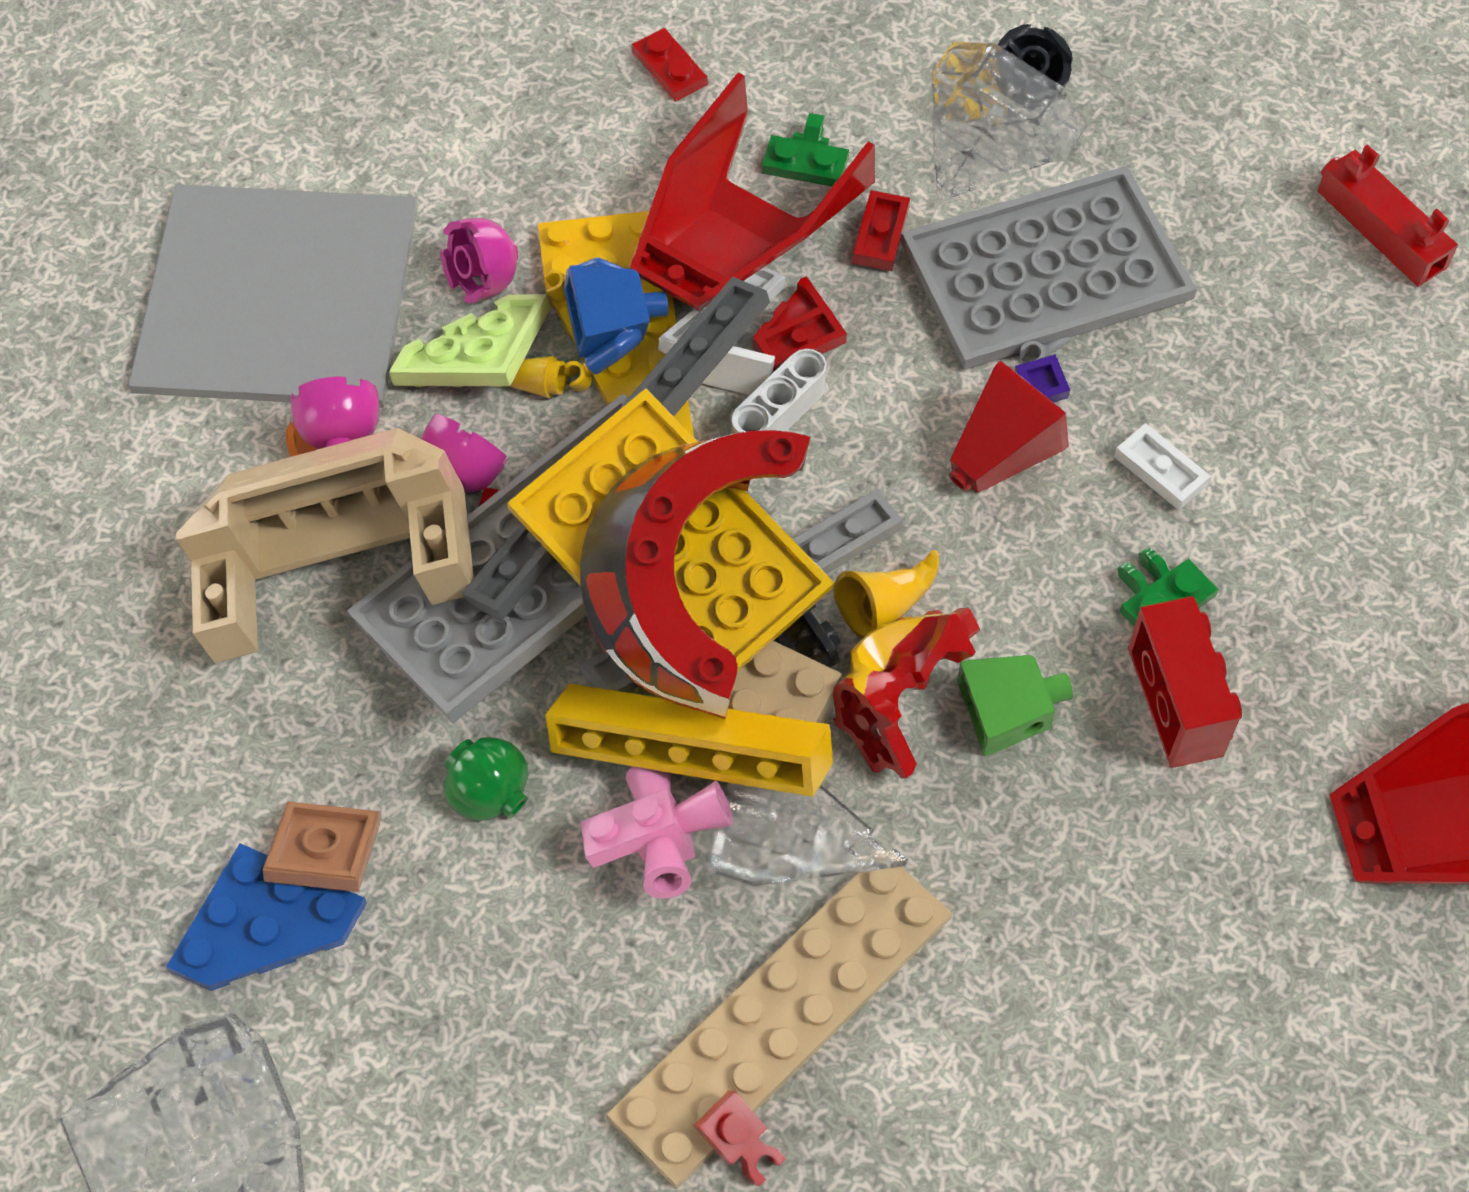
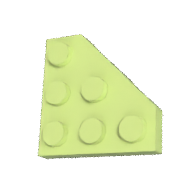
M547 294L507 295L494 301L496 309L478 318H475L470 313L442 327L444 334L425 344L420 339H417L405 345L389 371L393 385L414 387L490 386L494 388L510 386L551 309Z

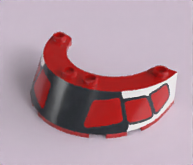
M755 430L674 447L654 455L629 471L612 487L600 503L590 522L582 547L580 588L583 603L588 616V622L604 652L608 653L616 664L627 673L628 678L646 691L677 705L726 719L732 690L737 677L738 664L733 653L709 637L686 610L679 595L674 572L677 543L685 524L694 511L716 492L725 487L748 491L751 479L786 478L798 471H803L811 436L778 430Z

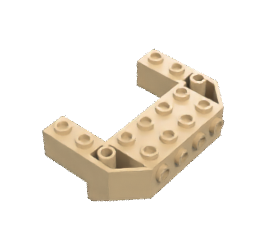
M399 428L228 474L176 532V541L191 560L193 635L214 663L258 652L256 579L410 538L413 574L431 605L464 597L462 592L474 579L465 492L445 451Z

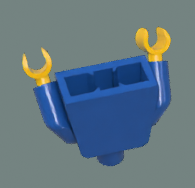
M597 257L578 265H571L566 270L565 275L557 269H551L546 274V281L551 286H554L548 288L546 293L555 302L566 300L578 357H585L583 364L578 361H570L565 364L563 373L567 377H572L580 372L579 378L569 384V387L576 392L585 391L590 387L592 383L591 373L598 375L639 346L640 342L644 340L649 325V318L666 317L668 314V300L664 291L643 293L640 276L636 270L625 269Z

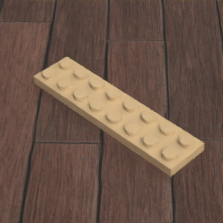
M881 850L606 1114L607 1119L678 1189L715 1152L693 1125L728 1090L735 1091L755 1113L952 918V912L887 853Z

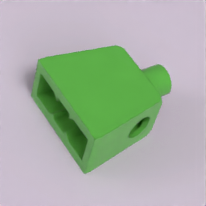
M1031 655L974 659L960 662L957 683L984 756L994 754L1049 730L1055 713L1053 704L1073 698L1072 685L1068 675L1061 673L1043 678L1036 658Z

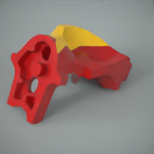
M968 607L957 608L952 613L943 614L939 610H932L922 616L901 617L895 622L884 624L873 630L850 651V672L833 690L836 714L833 721L836 727L850 735L872 772L880 773L885 768L896 772L901 779H907L913 774L917 763L898 726V720L902 716L898 709V699L901 692L907 688L913 690L926 689L930 674L939 660L948 659L959 663L974 656L976 651L970 639L980 631V627Z

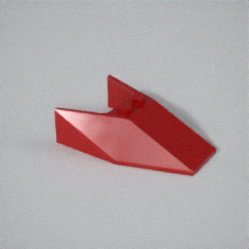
M738 72L667 159L629 269L636 270L641 279L697 311H701L709 305L732 277L745 281L805 240L875 183V144L868 141L814 211L804 217L790 215L735 185L728 179V174L748 117L745 75Z
M1469 702L1453 707L1329 794L1356 882L1366 884L1469 885Z

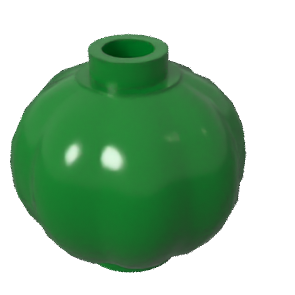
M481 737L475 742L466 739L451 752L445 761L444 767L448 770L443 782L445 796L449 805L463 817L474 821H488L505 814L508 818H512L526 804L528 797L523 792L529 776L528 764L524 755L511 742L495 737Z

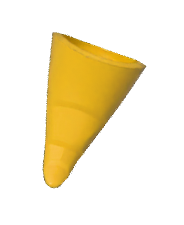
M931 550L924 560L911 569L905 568L889 572L843 571L839 574L833 586L834 600L839 613L850 629L859 638L863 639L878 627L895 622L904 616L931 587L940 563L938 551Z

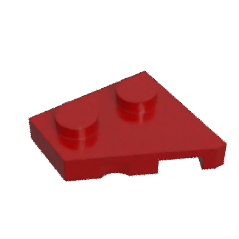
M807 276L798 281L797 290L787 302L782 301L773 312L772 319L764 323L753 336V348L756 352L775 356L773 373L798 350L813 349L824 354L847 342V332Z

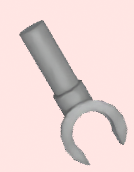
M1071 337L1057 339L1043 345L1037 341H1028L1021 346L1019 360H1022L1029 354L1036 355L1037 359L1047 357L1052 352L1070 343Z

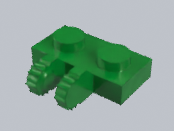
M1150 547L1144 549L1138 555L1139 562L1156 579L1151 585L1148 586L1145 576L1129 561L1117 568L1120 579L1135 594V596L1121 605L1119 611L1133 627H1135L1141 607L1194 596L1198 608L1216 597L1219 590L1189 558L1169 571L1165 560Z

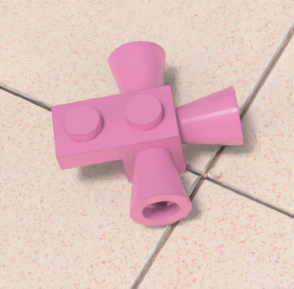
M632 766L626 774V782L635 801L580 821L585 857L590 865L595 868L638 852L645 863L643 881L645 892L659 899L679 896L690 887L692 882L691 875L684 862L695 858L691 832L733 826V817L728 800L720 784L714 781L677 804L671 794L672 773Z

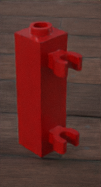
M1367 144L1364 146L1361 154L1355 149L1342 158L1335 157L1331 159L1321 171L1322 178L1317 192L1407 278L1419 287L1449 267L1458 247V244L1444 232L1449 219L1438 209H1435L1429 218L1378 171L1375 165L1380 156L1374 149Z

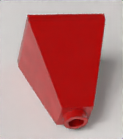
M1000 360L994 366L950 458L952 471L948 474L950 479L964 492H968L972 488L977 493H980L1064 451L1069 446L1066 412Z

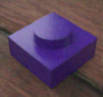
M1056 354L1015 366L1017 374L1052 402L1069 398L1071 390Z

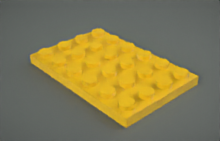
M645 388L507 503L508 509L580 585V562L586 532L593 515L612 487L629 471L654 455L674 447L698 441ZM725 487L705 500L685 524L675 551L674 572L676 585L686 610L709 637L733 653L738 664L737 672L832 590L834 586L832 579L746 491Z

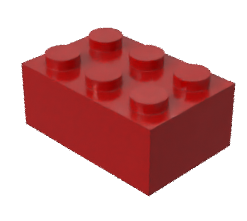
M1194 596L1141 607L1128 646L1130 657L1170 769L1224 757L1228 745L1233 739L1237 724L1242 718L1240 699L1235 692L1230 693L1225 679L1227 669L1224 657L1221 652H1215L1210 640L1211 624L1208 615L1204 611L1200 612Z

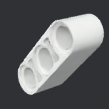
M802 349L792 354L735 409L732 414V434L746 432L745 430L750 429L787 431L824 394L827 367L825 357L813 349Z

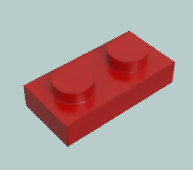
M665 27L632 44L633 54L675 102L708 85V76Z
M874 190L870 191L853 251L852 264L893 271L901 234L904 230L910 208V197Z

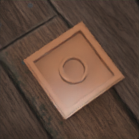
M287 801L263 868L264 882L359 892L379 830L380 811Z

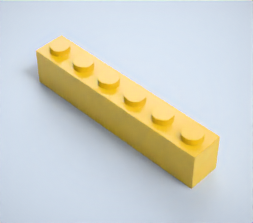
M570 683L545 714L551 753L814 797L833 764L830 724L728 709L726 719L677 705L659 697Z

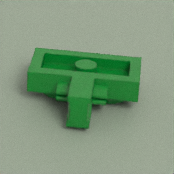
M809 113L804 133L794 132L793 139L771 135L762 163V174L833 187L846 169L849 149L829 146L830 138L822 137L825 116Z

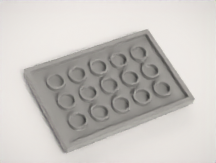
M1128 166L904 231L901 234V244L963 370L1020 353L1021 346L1028 341H1037L1043 345L1057 339L1073 337L1193 300L1197 291Z

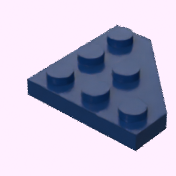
M239 843L166 968L170 973L213 991L230 985V982L257 972L261 974L296 962L298 958L323 949L327 951L344 945L367 902L364 897L345 890L264 882L263 868L268 855Z

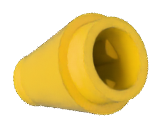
M555 356L524 359L510 386L546 398H552L553 395H562L567 384V376L563 373L566 363L564 361H557Z

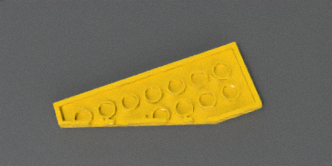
M649 211L538 223L545 289L554 287L545 279L547 272L551 269L560 270L565 275L569 266L578 265L597 257L629 269ZM640 278L643 293L662 291ZM666 293L668 300L667 316L649 318V325L644 340L640 342L639 346L598 375L591 373L592 379L606 405H609L621 394L629 398L666 355V353L658 350L659 338L677 323L673 296ZM547 294L552 308L554 307L562 322V326L576 347L566 300L555 302ZM581 357L583 363L585 362V357ZM687 401L674 417L694 437L689 401Z

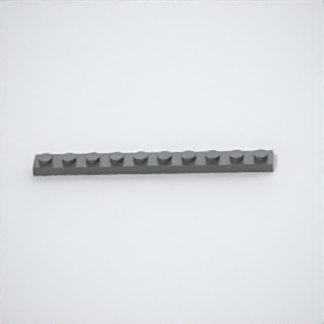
M732 277L620 409L646 388L675 416L768 306L770 299L767 290ZM521 523L465 588L462 594L468 604L502 621L554 560V557Z

